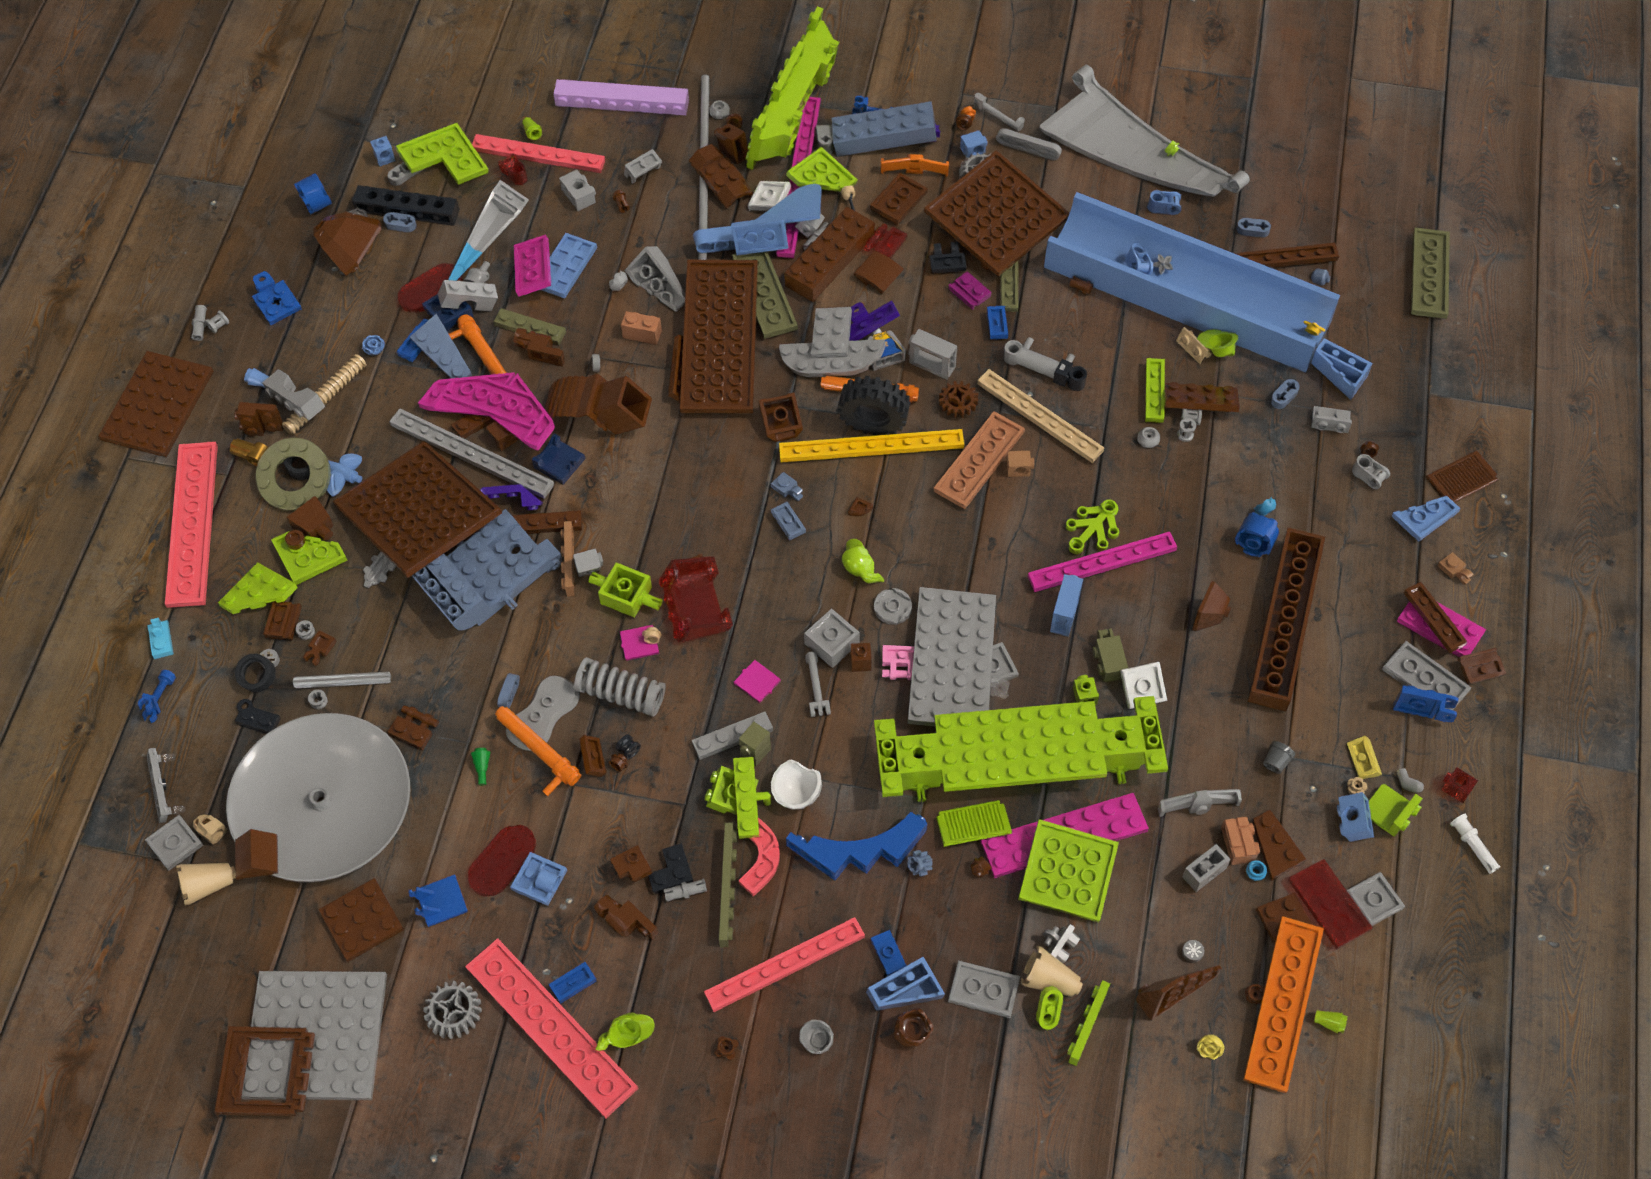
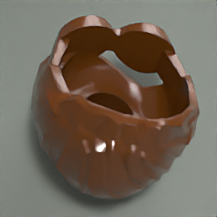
M915 1008L898 1016L893 1033L896 1040L902 1045L916 1047L925 1043L933 1032L934 1027L926 1013L920 1008Z

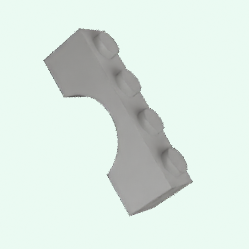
M279 369L262 382L266 388L264 390L271 399L274 397L280 405L284 404L289 411L294 410L300 418L303 416L310 420L325 407L318 394L309 388L294 392L296 386L290 377Z

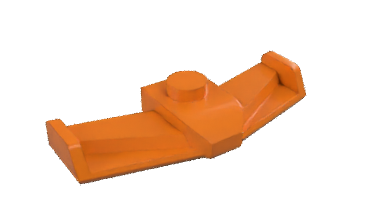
M908 154L907 158L891 160L881 158V174H884L885 171L906 169V173L923 174V170L945 174V177H948L949 161H946V163L924 159L923 155Z

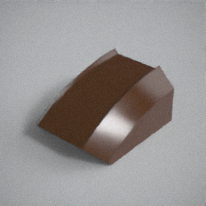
M795 392L758 401L768 438L778 442L796 438L801 433L803 426Z

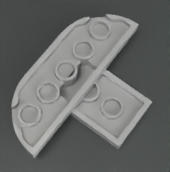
M851 307L818 308L815 310L812 343L780 344L779 349L784 364L797 375L804 377L848 376L868 370L870 365L881 358L886 342L885 339L849 341L852 316Z

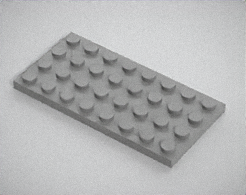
M920 587L907 724L935 727L934 715L989 710L996 595Z

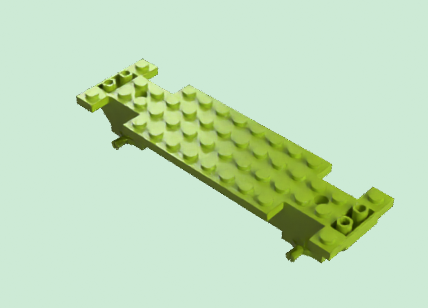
M1154 696L1134 697L1133 703L1136 716L1097 719L1094 701L934 715L936 733L897 737L894 719L874 720L882 796L903 795V790L917 791V801L921 802L922 795V802L926 801L925 790L940 787L941 783H943V789L946 792L1107 777V772L1117 773L1118 784H1125L1127 782L1125 772L1140 769V766L1143 764L1146 766L1147 774L1167 772L1168 764ZM1116 738H1123L1124 740H1123V741H1120V740H1117ZM914 756H923V758L918 759Z

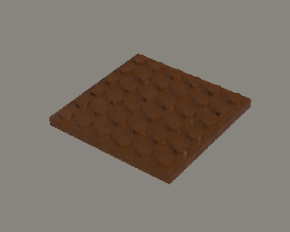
M997 150L924 207V212L998 277L1068 219L1070 213Z

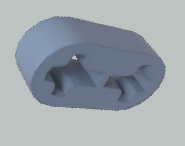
M389 212L383 217L385 227L390 230L412 232L417 226L412 215Z
M1242 218L1237 225V232L1244 236L1266 237L1271 229V224L1261 219Z
M1293 379L1286 380L1273 393L1271 398L1272 406L1277 409L1286 407L1298 394L1299 383Z
M508 673L498 697V707L510 708L519 686V675Z

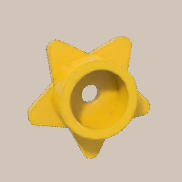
M1303 322L1307 325L1305 331L1309 334L1318 336L1319 333L1325 332V329L1318 326L1315 322Z

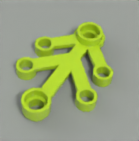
M1105 500L1100 506L1095 507L1080 506L1077 509V517L1080 519L1067 520L1066 529L1070 532L1075 531L1078 527H1088L1079 538L1074 537L1070 540L1069 551L1071 553L1080 554L1084 549L1085 542L1095 531L1098 539L1097 550L1101 552L1108 549L1109 543L1105 538L1103 521L1106 518L1109 525L1108 537L1116 539L1119 536V529L1116 526L1114 517L1118 513V505L1115 501ZM1089 514H1099L1096 518L1085 519Z

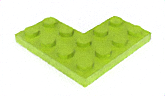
M458 123L396 145L397 152L411 173L443 162L458 185L489 173L488 167Z

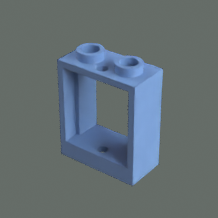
M1064 574L1053 613L1050 632L1069 637L1080 598L1082 578L1076 575Z

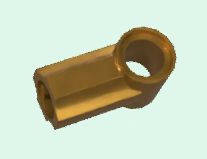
M237 438L231 442L229 451L231 454L247 459L249 463L257 466L261 456L268 447L260 442L253 444Z

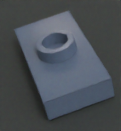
M788 502L771 509V514L789 541L806 533L805 527Z

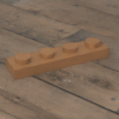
M572 521L564 522V529H561V540H564V545H561V555L564 557V562H561L562 573H565V578H561L562 590L565 589L567 597L575 596L574 530Z

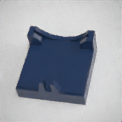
M437 294L422 303L423 309L431 317L435 314L438 315L447 332L457 323L458 318L462 315L467 314L472 318L474 317L472 308L466 301L462 302L458 309L442 308Z
M554 433L546 448L539 455L532 458L534 469L564 485L585 460V455L563 443L560 436Z

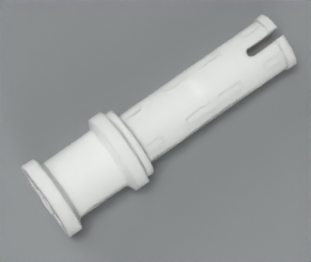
M1466 814L1460 815L1450 823L1461 835L1460 839L1469 844L1489 874L1500 868V865H1498L1477 836L1478 830L1472 827L1467 820Z

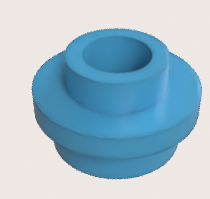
M1254 860L1248 863L1246 874L1250 879L1260 881L1265 878L1267 868L1263 862ZM1253 869L1259 870L1260 873H1254Z

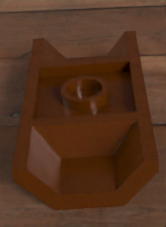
M713 144L698 149L689 159V163L726 209L740 197L749 195L752 198L754 192L745 183L744 177L727 157L725 158Z

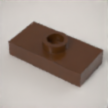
M583 735L579 738L585 772L588 775L602 777L606 774L600 738Z

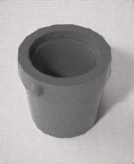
M1272 741L1263 765L1268 770L1281 774L1288 763L1293 760L1295 752L1281 742Z

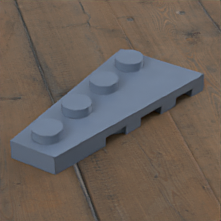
M437 314L410 336V339L450 379L472 376L471 371Z

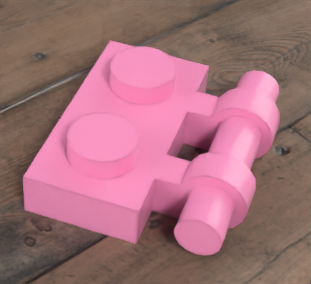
M883 645L882 666H890V670H882V677H888L890 680H896V678L911 680L914 646ZM896 667H908V670H896Z

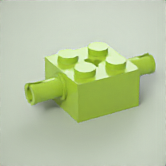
M617 562L608 577L594 571L589 577V583L601 587L598 592L600 604L635 618L642 605L657 611L662 605L663 600L661 598L649 595L652 589L649 575Z

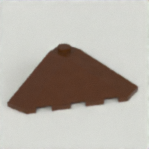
M1218 965L1157 981L1150 986L1145 984L1138 990L1139 993L1136 1001L1152 1021L1219 976L1222 968Z

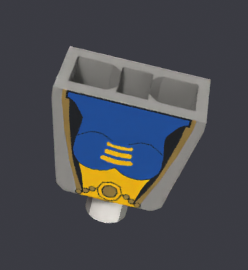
M878 328L871 333L872 336L868 337V340L885 339L886 342L881 358L872 364L873 371L905 361L906 350L892 331L882 332Z

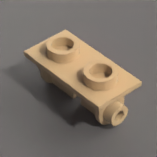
M1183 327L1176 341L1201 364L1204 357L1209 358L1211 356V350L1201 344L1191 330L1189 331Z

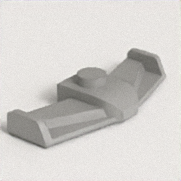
M1240 789L1202 790L1160 801L1158 813L1162 817L1166 812L1188 808L1190 814L1196 813L1200 815L1210 811L1212 804L1235 803L1236 806H1240L1242 801Z

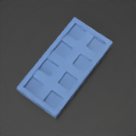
M565 233L550 256L551 286L540 290L565 299L596 251L597 244Z

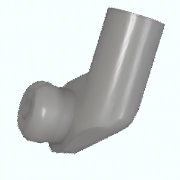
M1405 768L1396 771L1404 790L1412 793L1423 791V783L1409 778Z

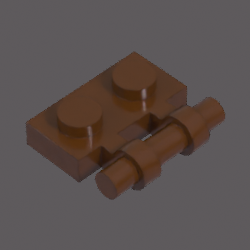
M404 705L401 712L406 714L405 719L397 716L387 733L389 736L423 751L433 735L432 731L428 730L429 726L431 725L436 728L439 720L433 718L431 714L419 712L413 706L408 707ZM414 719L422 721L420 726L412 723Z

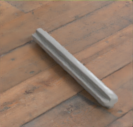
M390 672L299 676L293 678L294 688L391 682Z

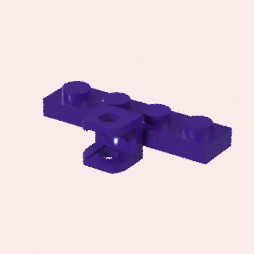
M889 301L871 313L867 312L861 302L851 306V320L853 323L850 327L849 341H858L899 317L900 314L893 301Z

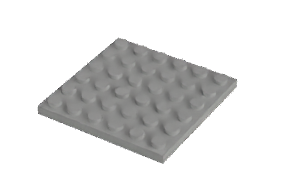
M259 971L251 1027L307 1028L308 1032L315 1033L313 1049L305 1050L312 1052L310 1071H302V1073L309 1074L307 1092H299V1094L306 1095V1100H372L387 981L386 972ZM250 1040L242 1099H285L294 1041Z

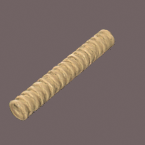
M357 354L353 355V358H350L349 362H346L337 371L338 373H334V377H330V380H327L326 384H323L322 388L318 389V392L315 391L324 405L327 404V401L331 400V397L335 396V393H339V390H342L343 386L347 385V382H350L355 375H358V371H362L366 367L365 360ZM294 412V414L290 415V418L286 419V422L282 423V426L289 434L294 435L295 431H299V427H303V423L306 424L308 420L303 416L300 418Z

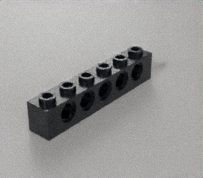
M358 185L352 199L355 212L384 216L389 212L412 215L416 221L452 226L455 225L460 210L458 201L455 198Z

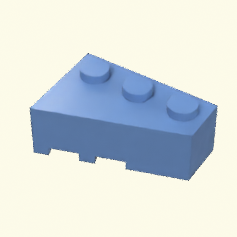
M1325 338L1315 350L1311 362L1350 400H1352L1368 377L1373 364Z
M924 957L868 987L866 991L876 1011L942 999L945 995Z

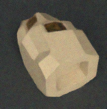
M200 815L193 821L195 831L211 844L217 843L227 831L225 825L211 815Z

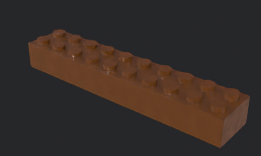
M1287 528L1282 543L1247 702L1287 712L1294 689L1325 536Z

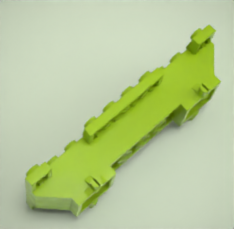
M817 6L815 12L810 13L808 19L810 23L806 28V35L803 34L797 46L792 47L790 59H786L783 67L784 70H780L778 74V82L773 83L771 88L773 93L769 99V106L765 105L763 113L760 114L758 119L755 118L753 121V130L750 134V139L752 140L749 142L747 148L749 151L745 158L747 160L746 168L753 170L757 161L779 155L785 158L787 155H791L794 147L793 143L799 132L803 115L802 111L816 84L823 86V84L828 83L839 41L833 39L825 22L821 20L823 8Z

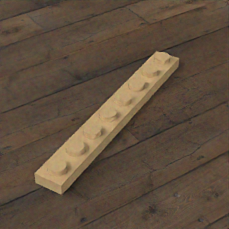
M990 369L978 379L977 384L1091 463L1104 452L1103 446Z

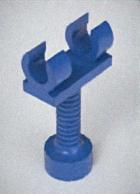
M856 96L852 114L882 109L867 106L868 97Z
M162 670L158 676L160 682L153 694L143 693L142 698L139 699L138 706L140 710L144 704L146 706V710L142 713L144 721H146L148 715H152L150 717L151 723L157 720V714L161 712L157 701L166 686L172 685L176 679L175 674L171 671Z

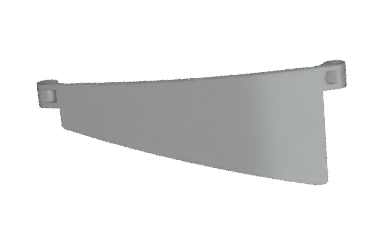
M1084 65L1072 76L1073 82L1082 92L1040 125V130L1044 134L1089 158L1130 175L1178 190L1214 197L1223 189L1237 193L1250 181L1246 172L1240 170L1235 175L1229 174L1178 146L1180 149L1173 156L1171 154L1167 156L1164 150L1172 141L1142 121L1106 89L1101 87L1095 79L1093 69L1089 65Z

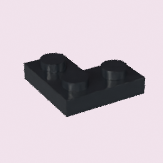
M682 843L662 849L667 868L654 871L648 875L654 895L664 892V889L682 885V882H694Z

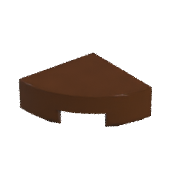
M856 497L848 511V515L863 516L873 509V504Z

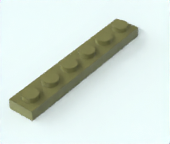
M725 823L719 930L720 947H729V940H733V927H730V920H734V908H730L731 900H735V888H731L732 881L736 880V868H732V864L737 860V849H733V843L737 842L738 831L734 830L733 823Z

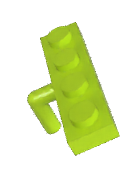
M754 757L733 758L739 839L759 837L757 801L763 800V804L769 806L771 804V795L769 792L756 793Z

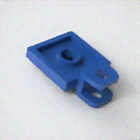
M266 271L253 277L258 293L253 295L252 298L270 326L302 309L284 280L275 284L271 275ZM262 277L266 278L261 282L259 281V279ZM275 300H280V301H279V302H280L279 305H277V304H272V303H273Z
M1402 686L1394 701L1393 710L1432 719L1435 715L1434 720L1454 722L1457 712L1446 708H1455L1459 698L1437 693L1434 690Z

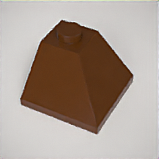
M1211 581L1200 605L1193 631L1221 624L1223 617L1227 618L1232 608L1228 606L1230 598L1214 581Z

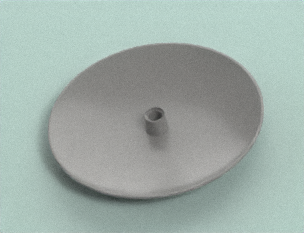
M337 713L313 714L291 720L262 737L250 748L236 768L230 782L226 801L227 822L234 841L250 829L277 834L278 874H272L275 877L297 882H317L338 878L370 862L382 852L396 835L404 820L409 804V771L406 761L395 742L379 727L366 720ZM324 797L322 801L317 802L319 798Z

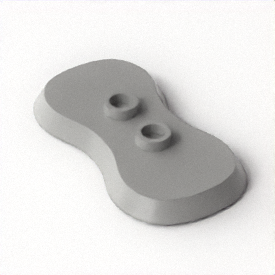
M549 676L538 684L530 704L516 715L547 743L555 723L577 705L580 692L575 691L574 683L561 676ZM506 728V736L514 745L531 751Z

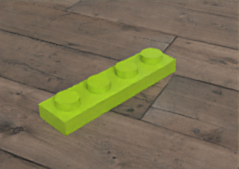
M1147 358L1145 422L1163 423L1165 359Z
M1102 980L1100 987L1095 986L1091 995L1094 998L1092 1006L1088 1004L1083 1014L1086 1017L1085 1023H1080L1075 1033L1078 1036L1076 1044L1072 1042L1067 1052L1070 1055L1068 1063L1077 1066L1110 983Z

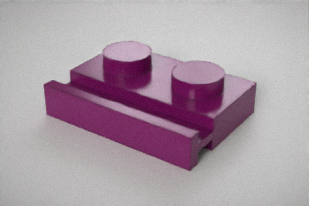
M968 271L957 278L954 283L949 284L948 289L972 310L975 306H979L991 297V291Z

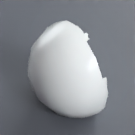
M792 759L778 767L771 781V792L775 800L782 806L792 810L803 809L813 804L819 797L822 788L819 771L808 769Z

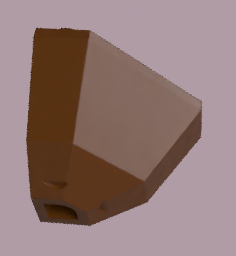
M343 212L325 217L313 228V232L322 249L347 276L350 272L353 273L357 270L364 255L369 251L371 244L381 231V222L378 219Z

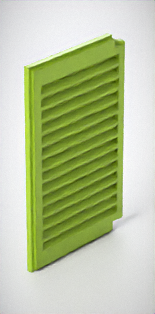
M999 800L940 811L938 813L939 816L936 817L944 847L1012 834L1005 806L1000 804Z

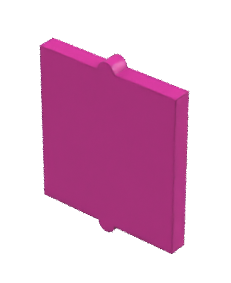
M653 625L620 631L621 648L624 649L626 661L659 654L657 643H646L642 635L644 630L648 627H653Z
M754 660L746 669L742 670L743 673L734 681V684L760 703L768 694L772 693V690L781 679Z

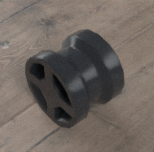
M629 734L623 736L616 744V750L623 752L628 760L633 758L641 748V744L634 742L633 737Z

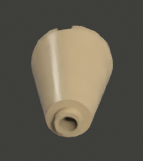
M229 863L176 865L182 897L186 899L184 900L185 906L233 884V879L236 878L234 866L230 867Z
M1037 946L1038 952H1032L1023 973L1027 975L1025 979L1021 978V985L1038 990L1054 986L1059 989L1062 995L1070 997L1074 994L1078 995L1083 985L1080 982L1081 977L1043 947Z

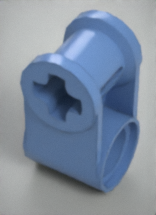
M1152 191L1147 208L1151 213L1176 215L1181 212V205L1179 204L1181 195L1175 191Z
M1138 243L1132 244L1125 257L1128 267L1151 275L1153 262L1146 248Z

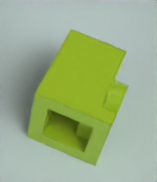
M1088 675L1077 677V680H1074L1073 683L1076 703L1094 701L1095 705H1097L1099 694L1097 693L1094 677L1089 678Z

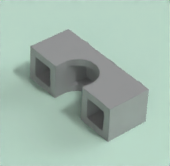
M444 280L438 292L442 308L458 309L462 302L472 300L475 310L492 311L498 299L495 284Z

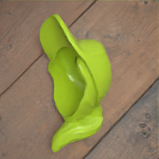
M858 539L848 540L846 551L842 555V563L845 569L852 575L861 577L866 583L884 582L883 577L879 573H874V561L862 542Z
M626 1013L615 1018L608 1032L599 1036L596 1050H606L609 1044L618 1048H627L642 1042L653 1033L654 1020L647 1015Z

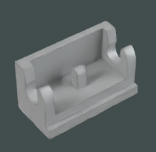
M652 149L626 164L624 175L626 178L631 177V183L633 184L636 182V178L655 167L656 169L660 168L662 160Z

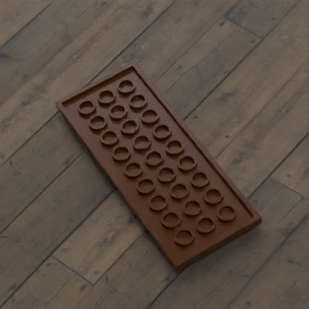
M687 260L680 413H753L758 260Z

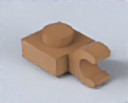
M1453 552L1438 564V567L1451 579L1456 576L1465 585L1471 581L1470 577L1473 576V573L1469 569H1465L1466 564Z

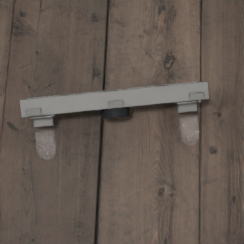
M150 748L147 752L149 773L159 823L167 822L168 815H171L172 812L171 807L166 805L164 795L166 780L165 778L161 779L158 763L162 762L161 755H157L156 748ZM173 753L162 754L163 762L174 761L175 755ZM173 806V814L184 813L186 811L185 806Z

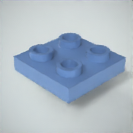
M530 852L513 881L511 890L548 906L563 880L567 868Z

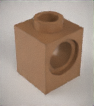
M1008 451L1006 461L1008 477L1030 476L1031 469H1034V458L1030 457V451Z

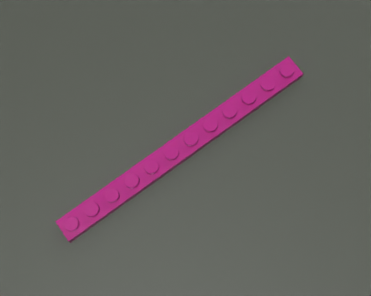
M809 97L802 111L803 115L797 135L792 167L812 154L821 98ZM789 180L791 188L787 196L800 188L792 180ZM797 222L786 223L789 249L777 250V257H795L799 230L795 227Z

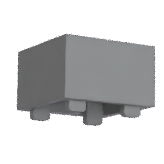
M831 608L804 633V640L807 647L833 668L851 652V644L860 643V632Z

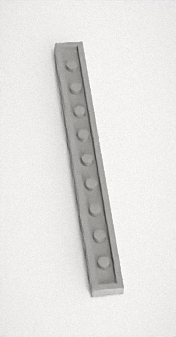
M399 409L389 421L391 426L514 485L521 484L531 493L543 499L546 498L554 486V481L405 410Z

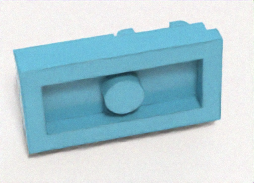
M159 618L151 619L152 624L148 625L153 658L158 659L173 655L168 620L161 622Z

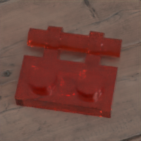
M882 224L880 227H877L875 234L866 241L864 249L869 252L872 248H875V251L891 259L907 239V233L895 227L888 231V226Z

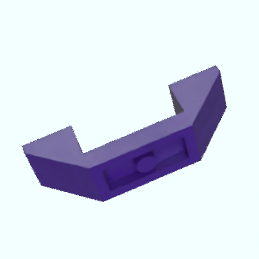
M521 484L482 487L480 489L483 494L488 495V498H500L499 494H507V497L518 496V493L521 492L522 507H527V510H538V506H543L542 501Z

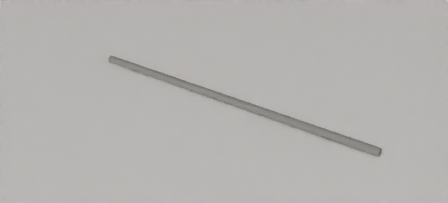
M708 75L701 77L700 148L707 146L709 143ZM701 176L699 181V230L707 229L708 185ZM698 252V260H707V253Z

